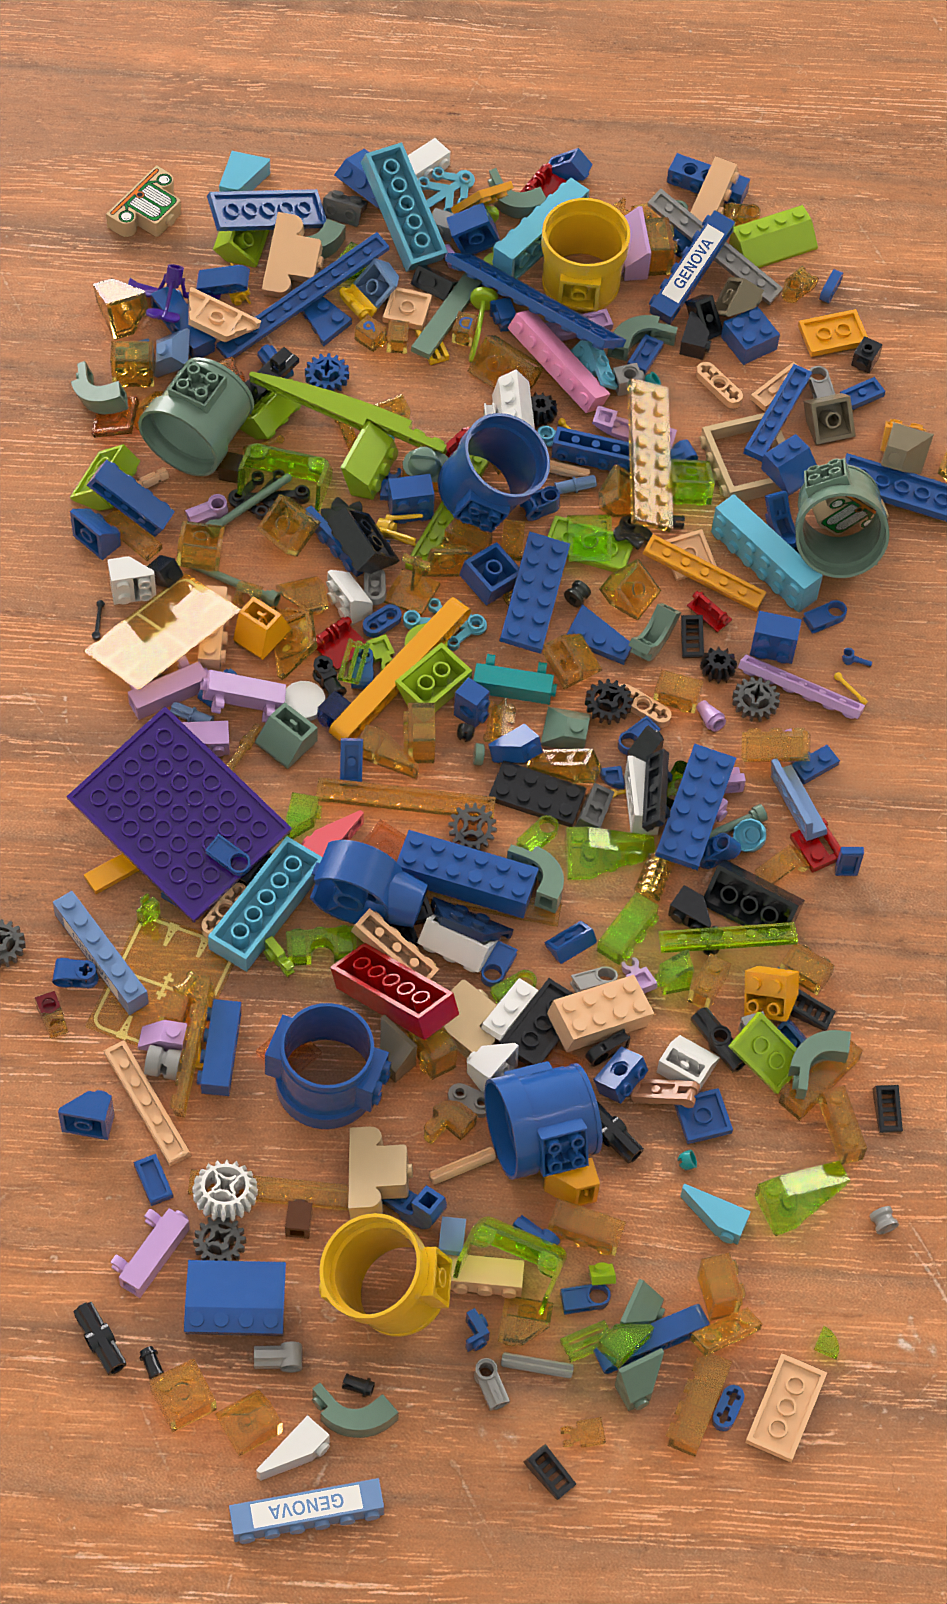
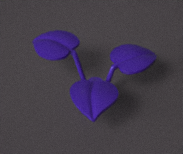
M168 265L167 272L164 274L159 288L138 283L131 277L128 281L130 293L149 298L151 293L162 289L165 283H167L166 286L169 287L165 310L156 308L146 310V315L153 319H162L170 323L180 321L178 313L168 312L173 288L177 289L181 285L183 297L188 298L189 301V292H186L185 278H182L184 267L180 265ZM221 294L209 295L217 300L221 298Z

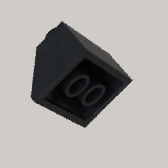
M344 506L328 522L332 530L331 534L339 540L342 545V551L350 557L353 568L358 572L362 571L372 574L400 561L370 514Z

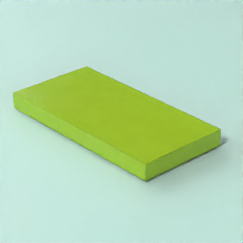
M557 515L553 519L547 536L570 543L566 559L621 575L625 573L634 547L627 540L616 541L613 531Z

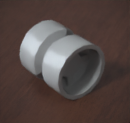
M150 1045L146 1055L144 1074L155 1077L163 1074V1077L166 1079L178 1081L183 1063V1051L175 1049L165 1051L164 1047Z

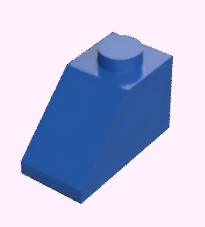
M579 148L553 156L548 162L553 167L552 173L566 181L570 178L575 181L586 179L593 165Z
M525 723L488 744L494 763H502L503 760L510 763H525L543 753L539 735Z

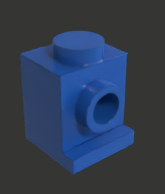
M510 297L490 301V317H493L494 324H498L500 332L510 331L508 326L516 315Z

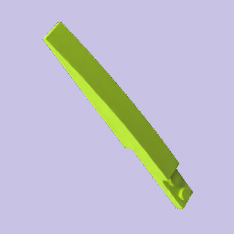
M252 371L249 374L250 382L361 431L365 422L370 421L386 434L418 448L428 447L442 454L447 452V445L444 444L443 440L437 437L432 439L425 436L426 434L419 429L412 430V420L378 406L331 390L286 378Z

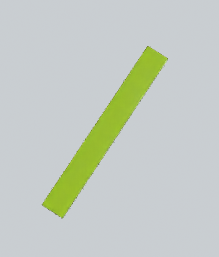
M469 455L474 469L482 477L490 462L484 458ZM443 501L440 503L405 563L406 569L423 576L426 574L457 520L446 508Z

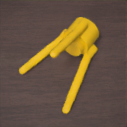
M387 514L386 518H379L376 525L383 536L416 546V538L396 532L397 523H394V520L422 518L423 514L394 516Z

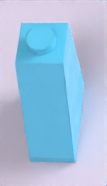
M232 151L219 185V192L253 191L270 175V158Z

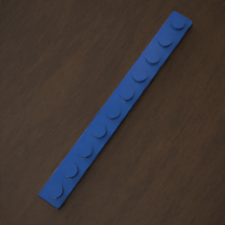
M376 232L255 316V318L261 320L258 329L227 342L219 341L216 344V348L230 362L369 265L374 258L377 259L389 251L390 246Z

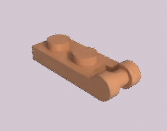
M642 1079L634 1087L631 1098L633 1103L673 1104L693 1108L696 1102L695 1095L699 1093L700 1085L695 1081Z

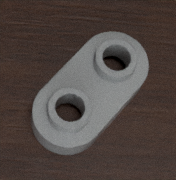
M379 570L372 574L364 573V592L373 602V605H379L386 600V576L384 570Z
M457 1083L450 1087L448 1101L451 1106L478 1118L486 1117L485 1105L480 1106L477 1104L479 1101L484 1102V1092L462 1083ZM457 1092H463L464 1095H463V1096H457L456 1093H457Z

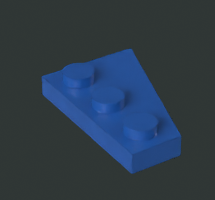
M321 297L301 311L305 319H308L314 333H317L323 347L352 324V318L325 297Z
M583 604L565 636V642L622 665L625 664L632 647L628 646L629 640Z

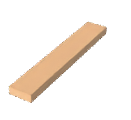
M125 1040L103 1050L104 1055L169 1167L190 1157L189 1149Z

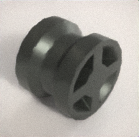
M575 580L572 588L565 591L564 597L572 606L580 607L584 603L583 600L588 599L591 595V590L584 582Z

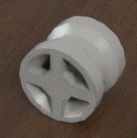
M891 1206L881 1207L870 1214L871 1221L876 1224L875 1230L877 1234H885L898 1227L899 1223L892 1216L893 1210Z

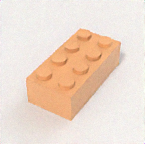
M631 975L555 999L547 1015L566 1052H570L604 1041L622 1029H625V1032L628 1033L647 1027L654 1012L636 977Z

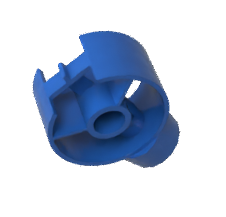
M334 840L328 842L321 862H316L311 875L315 876L313 881L316 883L310 899L327 914L351 924H356L370 908L373 912L379 913L387 924L413 928L422 907L428 884L403 872L401 866L392 857L373 846L352 840Z

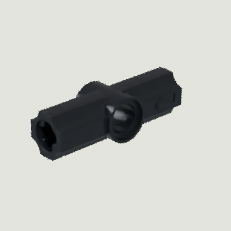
M707 1007L696 1011L691 1017V1021L708 1041L709 1049L720 1056L732 1073L741 1070L746 1064L728 1047L733 1041L730 1030L726 1026L721 1025ZM720 1037L724 1039V1041L719 1042L715 1038Z
M597 1101L602 1124V1143L607 1147L611 1146L628 1164L634 1162L643 1152L644 1148L628 1133L623 1121L617 1116L612 1117Z
M92 1301L79 1305L73 1313L79 1326L85 1333L84 1337L93 1354L96 1353L107 1375L118 1373L127 1364L115 1343L116 1340L107 1323L103 1322Z

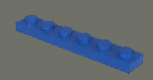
M793 364L744 448L743 454L761 462L763 461L764 454L769 451L810 380L811 371Z

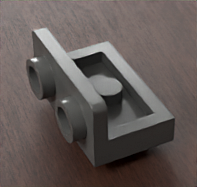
M333 190L323 198L322 206L326 218L357 227L361 214L367 209L368 201L362 200L359 196L350 197L344 195L341 191Z

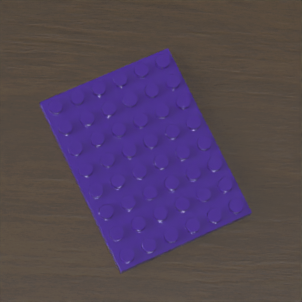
M165 706L66 796L193 923L244 876L232 874L206 854L205 850L218 834L249 856L251 870L292 831V828ZM235 857L231 861V867L239 871L244 870L248 865V861L243 857Z

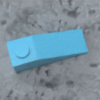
M684 1183L680 1197L715 1236H718L725 1243L738 1245L751 1211Z

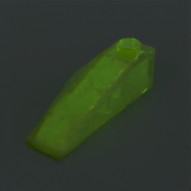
M566 827L564 841L567 880L592 879L597 877L598 874L607 871L610 873L616 871L619 867L631 866L655 858L654 836L594 827Z
M839 1160L780 1175L759 1183L754 1196L774 1235L778 1236L801 1225L808 1216L815 1213L822 1204L850 1183V1179Z

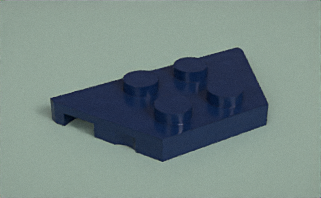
M434 896L430 903V906L435 908L434 915L438 918L439 925L477 941L500 940L501 935L510 939L514 929L490 920L485 914L470 912L463 905H453Z

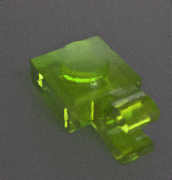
M148 893L140 898L141 907L136 910L137 921L143 927L149 922H154L160 914V902L154 896L150 899Z

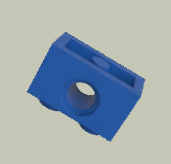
M468 677L455 692L454 716L472 725L474 728L480 723L483 724L489 716L490 691Z
M621 1046L593 1080L599 1094L621 1104L631 1094L639 1081L645 1077L648 1068L643 1056Z

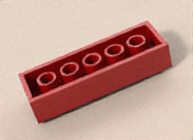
M363 943L330 967L337 989L379 1014H385L391 1021L423 1040H426L459 1015L453 992L367 943Z

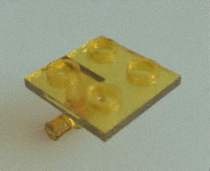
M404 553L402 562L411 564L413 567L412 572L401 569L387 592L386 600L383 603L396 605L405 611L415 610L422 616L441 584L439 581L422 575V569L428 571L432 569V562L422 560L420 556L414 557Z

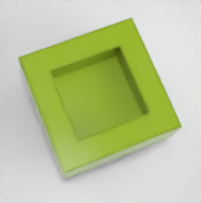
M600 1262L595 1265H588L592 1286L616 1284L613 1264Z

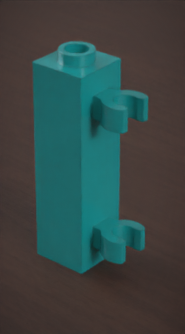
M487 654L486 664L476 663L473 681L489 690L490 696L550 705L551 697L556 696L557 684H553L554 675L546 674L547 663L539 662L537 672L495 666L496 655Z

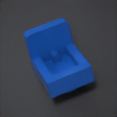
M474 1308L466 1312L465 1321L474 1336L466 1340L465 1348L468 1352L473 1349L477 1351L486 1346L490 1334L487 1329L488 1322L482 1313L478 1314Z

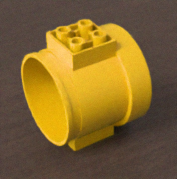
M576 198L557 205L548 213L543 223L541 240L544 255L542 285L548 297L578 313L598 312V310L608 306L616 298L620 289L622 266L627 258L630 243L629 224L617 208L598 199ZM571 254H588L598 257L604 262L582 264L563 257Z
M365 1214L343 1224L326 1244L320 1261L319 1293L322 1299L354 1321L368 1324L376 1331L388 1336H408L427 1327L439 1314L441 1308H449L453 1260L437 1247H424L417 1234L400 1220L385 1214ZM402 1247L415 1248L417 1257L416 1272L408 1291L390 1308L379 1313L366 1314L362 1305L361 1289L364 1277L375 1260L390 1250Z

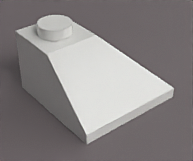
M508 1043L481 1046L477 1052L473 1051L466 1061L467 1074L481 1092H484L485 1083L488 1079L503 1076L505 1071L517 1068L519 1045Z

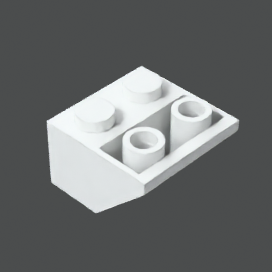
M129 556L107 559L114 605L149 601L157 597L155 574L152 569Z
M337 570L327 572L326 585L328 593L326 596L330 604H334L337 607L340 617L345 618L348 616L352 621V624H350L352 626L372 614L373 602L350 572Z
M679 1035L669 1044L660 1058L656 1073L669 1080L695 1081L700 1085L701 1090L720 1057Z

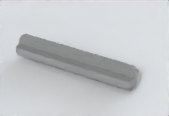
M507 1352L503 1353L501 1359L502 1367L564 1378H571L573 1375L574 1366L570 1363Z

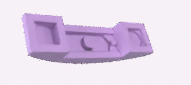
M598 405L592 424L603 432L622 441L639 444V446L672 448L677 432L676 429L657 424L656 428L617 417L618 411Z

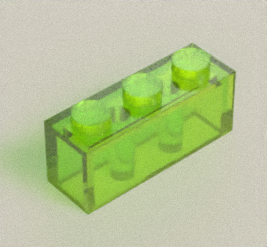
M636 892L599 939L597 952L618 965L624 959L628 960L634 952L633 947L636 943L640 944L647 934L645 931L649 926L654 927L659 919V915H657L659 906Z

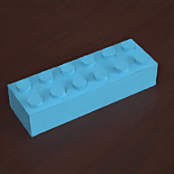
M403 143L366 153L361 161V165L405 271L417 269L418 265H429L443 260L448 251Z
M572 178L566 183H562L556 192L548 195L546 200L540 206H536L528 217H524L515 229H511L505 238L496 242L493 247V266L519 279L544 256L541 247L542 228L548 213L565 201L576 198H589L590 190Z
M733 494L715 507L711 529L713 536L717 540H721L731 553H735L746 567H750L760 580L765 581L775 594H779L789 607L794 608L800 613L817 600L823 575L809 567L797 551L736 495Z
M286 836L209 934V949L247 972L265 949L264 940L275 936L316 883L313 881L315 876L311 874L316 862L320 863L322 857Z

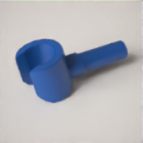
M852 648L844 649V654L846 655L842 656L844 664L850 665L856 662L871 667L872 661L855 656Z

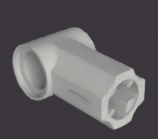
M290 1341L284 1342L280 1346H254V1369H281L283 1372L291 1373L301 1371L302 1344Z
M489 1358L479 1360L475 1367L474 1379L479 1384L490 1411L503 1408L510 1403V1400L497 1372V1365ZM488 1368L491 1370L492 1375L488 1377L482 1376L479 1370Z

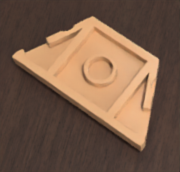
M190 288L188 325L223 342L230 341L260 327L261 320L195 288Z

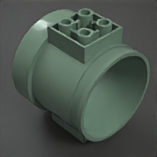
M191 358L186 361L163 394L153 399L142 413L138 422L139 431L149 448L170 466L190 475L208 476L217 469L227 455L229 443L254 409V399L247 385L226 366L207 358Z
M845 458L833 459L827 464L809 467L804 471L805 482L799 492L798 514L795 522L796 545L802 559L816 572L834 578L854 577L878 565L889 543V525L886 511L881 504L880 491L874 479L864 470L848 465ZM838 496L859 498L872 505L876 510L874 517L865 528L855 534L843 537L828 536L816 531L806 521L805 516L818 503Z

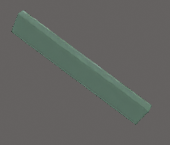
M466 272L463 274L413 343L411 352L430 359L471 302L470 295L473 289L482 286L481 280L468 277Z

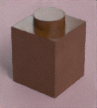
M303 1199L288 1201L285 1237L309 1239L313 1203H308V1201Z

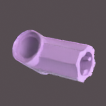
M214 494L208 499V502L185 510L190 526L194 528L207 523L211 519L219 520L228 513L226 498L221 494Z

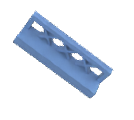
M777 758L771 760V778L805 840L808 841L826 835L827 828L793 766L782 767Z

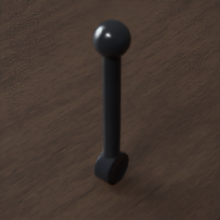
M98 600L96 603L98 607L95 631L92 633V638L95 641L101 638L99 628L102 608L105 605L103 600Z

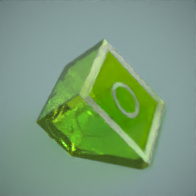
M668 459L667 492L669 502L678 505H711L715 482L710 461Z
M609 514L567 515V543H570L568 551L569 562L611 561L612 519Z

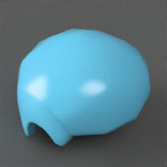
M752 818L744 819L734 827L733 838L741 844V851L746 853L756 852L763 847L766 841V828L758 820Z

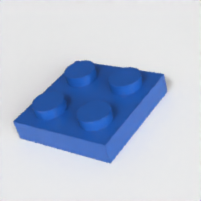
M719 1088L695 1095L696 1102L693 1108L674 1105L687 1144L732 1134L733 1132Z

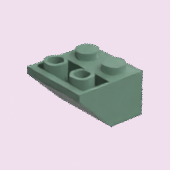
M284 702L269 716L255 744L289 769L318 741V728Z

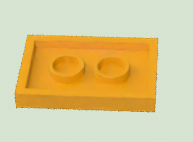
M511 181L479 190L451 207L452 213H459L481 203H484L485 206L494 204L499 199L508 196L507 192L514 189Z
M856 309L800 320L798 322V328L810 357L857 348L864 336L868 337Z

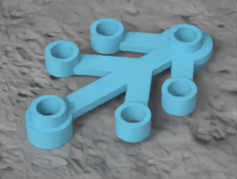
M441 167L433 169L432 178L437 181L441 179L453 181L450 185L430 182L424 176L418 179L422 190L438 191V193L426 200L429 208L445 198L444 211L451 213L454 192L460 188L458 204L468 197V189L475 182V177L470 171L461 170L455 174L444 172V169Z
M432 598L428 601V610L432 613H437L443 607L437 598ZM432 604H437L438 606H437V607H432L431 605H432ZM409 610L403 615V624L407 629L411 630L416 625L427 623L431 618L420 617L417 611ZM470 614L467 621L459 628L463 630L448 640V649L452 651L459 649L460 643L471 634H483L487 629V622L484 617L479 614ZM450 642H456L457 644L452 645Z

